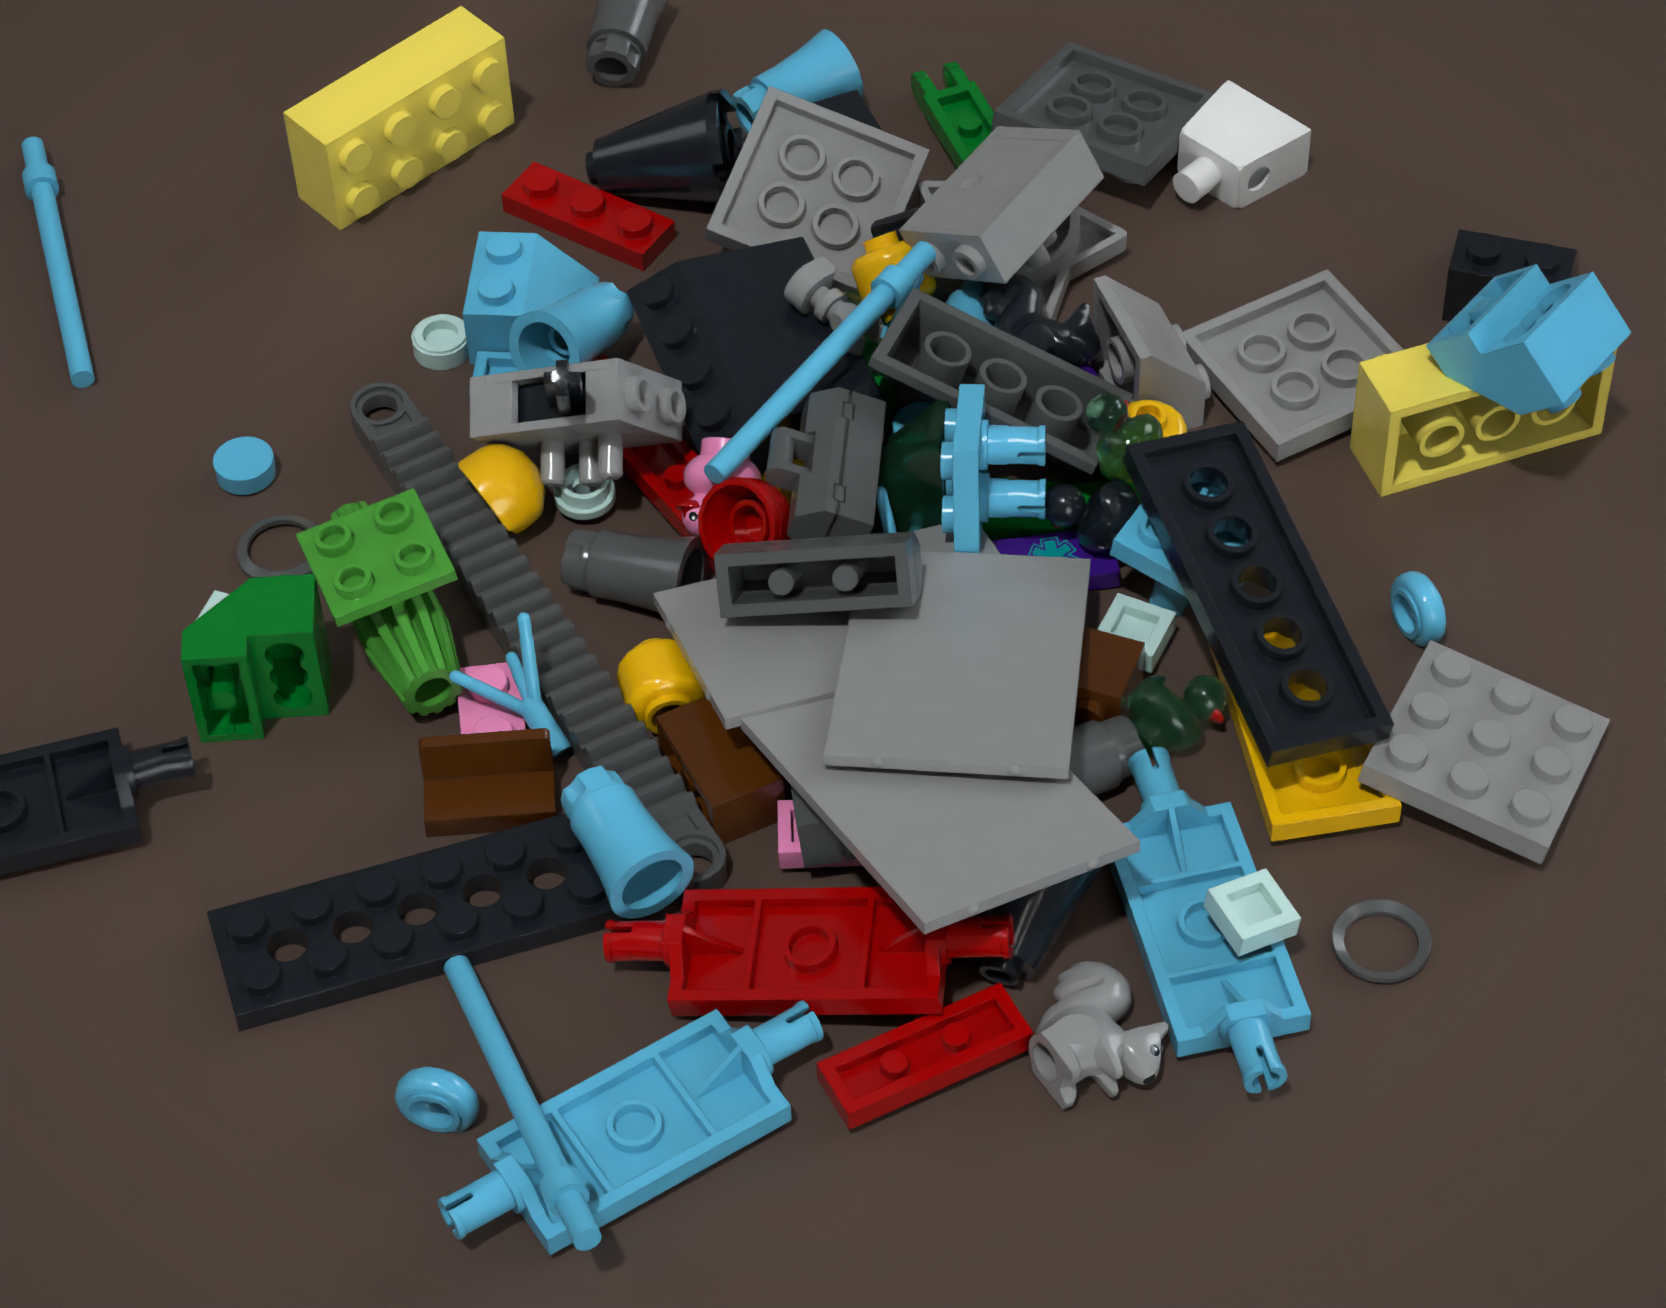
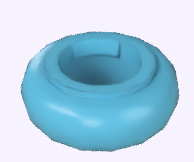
M1409 571L1398 575L1391 586L1390 603L1392 614L1399 630L1417 647H1427L1430 640L1437 643L1440 642L1446 631V614L1437 588L1426 575L1418 571Z
M421 1067L410 1070L399 1079L394 1095L399 1111L408 1121L433 1132L459 1133L466 1130L475 1122L480 1108V1102L474 1088L465 1079L441 1068Z

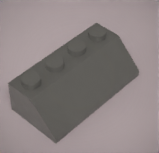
M916 288L912 289L868 364L872 374L944 409L957 408L960 384H985V420H989V425L1027 427L1046 425V459L1089 480H1092L1118 423L1109 424L1113 414L1111 404L1113 402L1120 403L1125 400L1129 403L1133 396L1132 393ZM1115 394L1119 396L1121 400L1115 399L1112 395ZM1103 408H1107L1110 411L1107 418H1103L1100 415V411Z

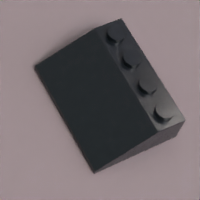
M803 237L677 261L626 291L663 375L682 381V392L686 400L684 421L699 454L703 438H732L833 332L830 323L823 324L814 316V310L809 314H802L784 298L785 287L794 273L803 265L815 259ZM847 352L776 428L787 427L800 431L802 410L809 394L812 392L841 387L850 390L849 395L854 391L886 401L863 354L855 355ZM771 433L750 454V461L757 466L761 474L767 468Z

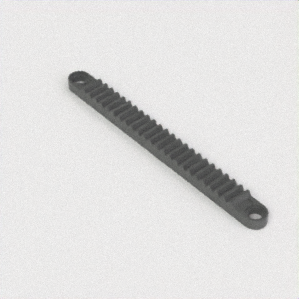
M375 382L358 389L351 397L349 404L352 426L356 437L396 495L412 488L415 489L456 571L458 580H455L503 652L505 654L515 652L522 666L517 617L522 612L529 614L541 699L572 745L570 750L583 769L587 770L592 767L603 766L605 770L615 771L623 782L635 791L647 811L690 856H702L712 863L705 872L693 875L685 890L722 889L727 882L728 873L726 850L722 840L698 808L695 795L692 791H686L681 775L679 773L674 774L667 755L662 757L655 738L650 740L643 721H637L631 704L625 705L619 687H613L607 670L602 671L595 653H589L584 637L577 636L572 620H566L560 603H554L550 589L543 587L537 571L532 572L526 555H520L517 542L514 538L509 539L506 527L498 523L496 515L491 508H487L485 500L476 492L475 487L459 469V461H454L449 446L444 447L438 430L433 431L429 417L427 415L423 417L409 395L398 385L390 382ZM379 407H389L396 411L394 415L384 420H372L366 417L368 412ZM684 891L678 897L679 899L683 900Z

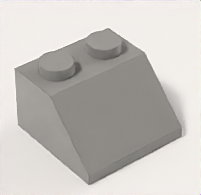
M1105 275L1094 278L1092 323L1100 339V352L1098 357L1091 361V365L1098 377L1132 393L1133 396L1130 402L1144 399L1156 400L1174 407L1183 416L1187 429L1202 426L1205 399L1211 396L1210 381L1203 365L1200 363L1194 364L1188 354L1186 340L1178 324L1171 325L1159 303Z

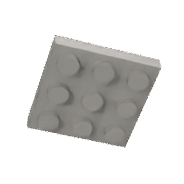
M769 86L706 228L704 239L728 249L737 250L803 237L815 259L823 255L837 267L831 289L838 288L846 296L862 301L851 272V265L856 258L866 254L862 242L873 239L871 233L873 222L906 210L930 150Z
M1328 269L1183 331L1187 352L1194 364L1200 363L1203 365L1208 374L1211 388L1240 421H1244L1247 429L1276 462L1352 429L1359 362L1373 359L1379 355L1404 350Z
M1430 640L1390 714L1394 726L1389 739L1375 742L1363 764L1357 781L1542 865L1602 740L1610 719Z

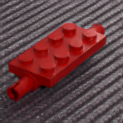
M882 887L684 890L681 912L666 914L665 921L607 920L605 929L606 931H611V933H604L603 951L607 963H616L617 961H664L666 967L670 968L667 1003L672 1016H704L715 1009L722 1016L779 1015L792 1008L795 1003L801 1000L805 1001L809 1006V1011L805 1012V1015L812 1011L815 1015L942 1014L947 965L952 963L953 958L1004 957V959H1012L1013 947H1010V945H1014V923L1012 914H1003V916H971L923 934Z

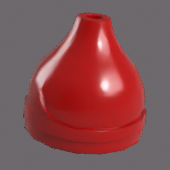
M732 477L714 485L703 498L698 513V532L704 550L714 561V554L723 544L790 540L791 538L787 535L790 501L780 489L761 479Z

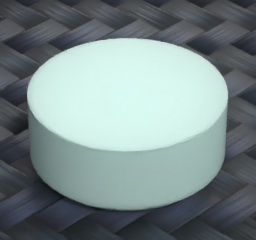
M438 314L423 319L414 327L411 335L414 357L423 367L439 371L449 370L460 366L469 358L464 321L461 318L448 314Z

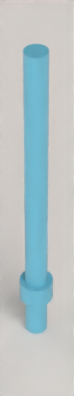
M28 137L21 144L26 167L22 173L24 190L28 199L33 201L71 383L77 388H85L93 384L95 377L56 202V196L59 193L57 175L54 167L48 164L43 140L38 137Z
M919 241L897 265L886 266L871 282V292L704 466L705 475L715 484L727 480L886 310L900 306L914 288V281L936 258V252L929 243Z
M463 955L453 956L445 963L444 972L542 1177L539 1184L540 1192L549 1211L553 1215L561 1217L575 1248L580 1251L590 1250L599 1244L602 1235L587 1205L590 1194L579 1170L567 1164L469 959Z

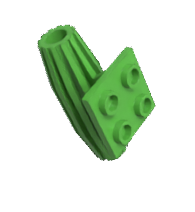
M412 488L371 505H368L366 501L345 504L330 515V521L297 533L298 543L312 573L316 576L319 589L337 627L351 622L368 661L407 711L412 714L418 712L420 716H428V713L435 712L437 714L442 712L446 706L453 705L456 702L457 695H461L463 687L451 682L449 674L453 670L460 672L461 670L449 621L433 589L458 580L415 489Z

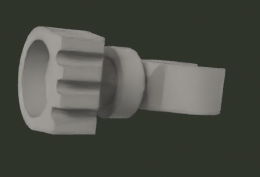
M822 255L806 263L794 273L785 287L784 298L802 314H809L814 310V316L823 324L830 323L834 331L857 305L847 302V296L838 288L831 289L837 267ZM879 318L865 333L877 344H879L883 330L882 319ZM862 336L848 352L862 355L866 338Z

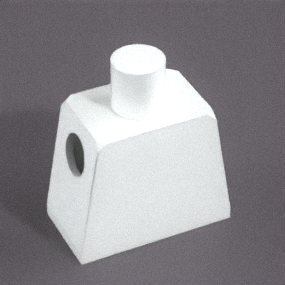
M1228 80L1187 122L1180 132L1178 173L1173 177L1174 189L1188 203H1195L1209 193L1232 208H1244L1307 173L1311 129Z

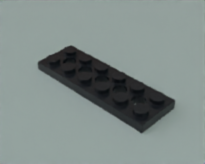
M1244 421L1127 445L1123 463L1267 767L1389 739L1394 722ZM1205 482L1210 487L1219 489L1222 494L1215 497L1204 496L1196 492L1191 485ZM1229 531L1232 535L1243 538L1246 544L1242 546H1229L1222 543L1215 534ZM1253 581L1257 585L1267 588L1271 594L1265 597L1251 596L1243 591L1239 584ZM1270 632H1278L1282 636L1292 639L1296 646L1288 649L1275 647L1265 639L1264 635ZM1304 684L1310 689L1317 690L1321 699L1316 701L1299 699L1291 692L1289 686Z
M566 814L207 911L239 1032L445 974V963L456 955L466 956L471 965L475 966L604 930L607 920L631 921V919L620 917L613 912L602 882L585 849L570 827V820ZM546 873L559 874L565 878L560 885L551 889H540L531 884L536 877ZM480 891H493L501 896L497 902L486 907H476L467 902L473 894ZM424 908L436 913L432 920L421 925L407 924L402 920L406 914L415 909ZM361 926L371 930L368 937L360 942L345 943L337 939L340 933L350 927ZM296 944L306 948L300 957L292 961L283 962L272 958L274 952L285 945Z

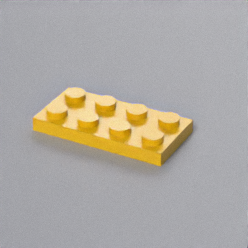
M1270 632L1264 635L1265 639L1275 647L1288 649L1296 646L1292 639L1286 638L1278 632ZM1210 647L1271 842L1400 822L1402 809L1400 800L1357 781L1363 764L1375 742L1267 767ZM1304 684L1289 686L1291 692L1299 699L1305 701L1321 699L1317 690L1310 689Z

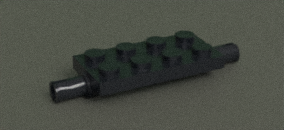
M117 727L1 754L0 875L142 842L143 838L134 797L140 796L139 789L183 778L196 777L187 736L180 737L181 739L129 751L128 745L123 746Z

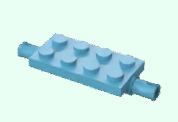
M1152 747V753L1156 761L1154 766L1151 764L1146 749L1139 750L1130 757L1128 767L1135 779L1143 803L1141 804L1140 812L1129 822L1123 824L1140 840V852L1109 863L1161 1015L1164 1022L1169 1026L1168 1035L1175 1055L1178 1058L1231 1046L1242 1075L1245 1090L1249 1093H1261L1262 1088L1258 1080V1076L1261 1074L1267 1090H1274L1286 1081L1288 1075L1285 1066L1280 1060L1273 1037L1310 1030L1311 1012L1283 940L1237 956L1203 906L1208 889L1257 872L1231 802H1225L1210 806L1201 805L1191 799L1186 791L1180 790L1170 763L1169 753L1165 748Z
M801 1000L795 1003L792 1008L753 1029L748 1024L741 1028H731L720 1012L715 1009L539 1105L567 1164L579 1170L590 1194L587 1205L598 1228L792 1120L791 1105L775 1085L771 1074L774 1070V1064L812 1043L823 1040V1029L815 1013L812 1011L805 1015V1012L809 1011V1006L805 1001ZM514 1119L477 1139L479 1155L491 1172L456 1192L437 1199L439 1211L448 1228L455 1227L452 1229V1234L457 1240L465 1238L466 1234L512 1209L516 1214L520 1213L549 1255L573 1243L561 1217L553 1215L548 1209L539 1189L542 1177Z

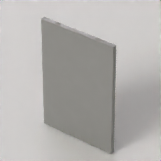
M942 524L914 531L920 544V550L954 552V533H942ZM982 529L980 553L1000 554L995 544ZM716 578L653 593L654 605L664 620L666 628L673 636L702 687L706 699L710 701L725 730L741 726L742 718L834 698L851 610L721 618Z
M921 550V594L912 607L850 611L823 752V765L1069 779L1091 559Z
M834 698L741 719L742 731L923 934L1140 852V840L1070 770L1069 779L823 765V752Z

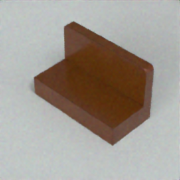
M537 728L431 736L419 739L418 751L424 780V825L427 837L493 833L557 816L556 774L550 731L548 729Z

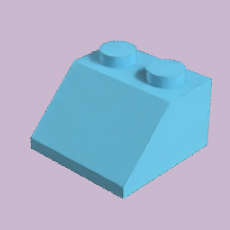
M479 231L463 309V321L470 364H475L478 351L510 352L508 345L510 328L520 315L547 307L566 298L580 288L600 282L599 277L537 233Z

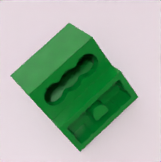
M315 574L249 578L182 631L180 661L201 743L265 739L266 719L330 715L332 656Z

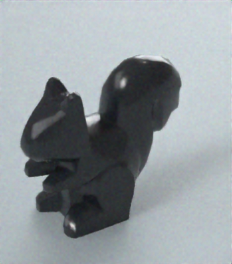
M1015 273L1006 284L985 282L983 284L979 303L983 305V315L987 319L995 321L994 327L1070 364L1081 366L1084 361H1093L1098 357L1100 339L1089 316L1090 306L1088 303L1084 302L1079 305L1062 323L1042 315L1045 305L1042 290L1034 280L1024 275Z

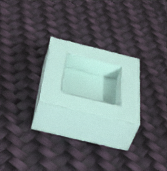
M1117 593L1097 630L1145 642L1143 671L1152 673L1176 629L1177 612Z
M1266 868L1208 889L1203 905L1237 956L1297 935L1301 917Z

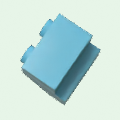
M1535 264L1495 276L1426 347L1445 376L1519 415L1547 409L1549 413H1556L1569 407L1582 395L1580 387L1589 377L1602 372L1615 361L1616 356L1613 352L1632 332L1593 271L1549 284L1538 265Z

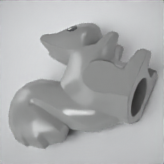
M1083 961L1074 964L1070 969L1062 972L1057 977L1059 984L1052 991L1054 998L1058 1002L1044 1013L1036 1029V1034L1029 1040L1032 1071L1063 1110L1072 1106L1076 1099V1083L1088 1076H1091L1098 1086L1110 1097L1118 1095L1119 1089L1116 1079L1121 1077L1140 1085L1153 1082L1160 1069L1161 1052L1164 1049V1044L1161 1040L1169 1030L1168 1024L1166 1022H1159L1125 1031L1116 1024L1127 1013L1132 1003L1130 984L1123 974L1108 964Z

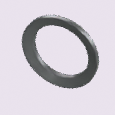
M278 515L255 523L247 529L238 542L236 554L239 567L249 578L313 574L307 560L290 569H264L250 559L248 547L252 539L259 532L271 526L291 524L308 530L318 525L311 520L295 515Z
M1388 899L1360 901L1345 909L1333 926L1332 948L1336 958L1350 973L1367 981L1393 983L1408 979L1424 967L1431 952L1432 938L1426 922L1412 908L1397 901ZM1365 917H1391L1401 921L1412 930L1417 939L1418 951L1415 958L1407 966L1399 970L1390 972L1369 970L1356 963L1348 954L1344 944L1347 930L1352 924Z

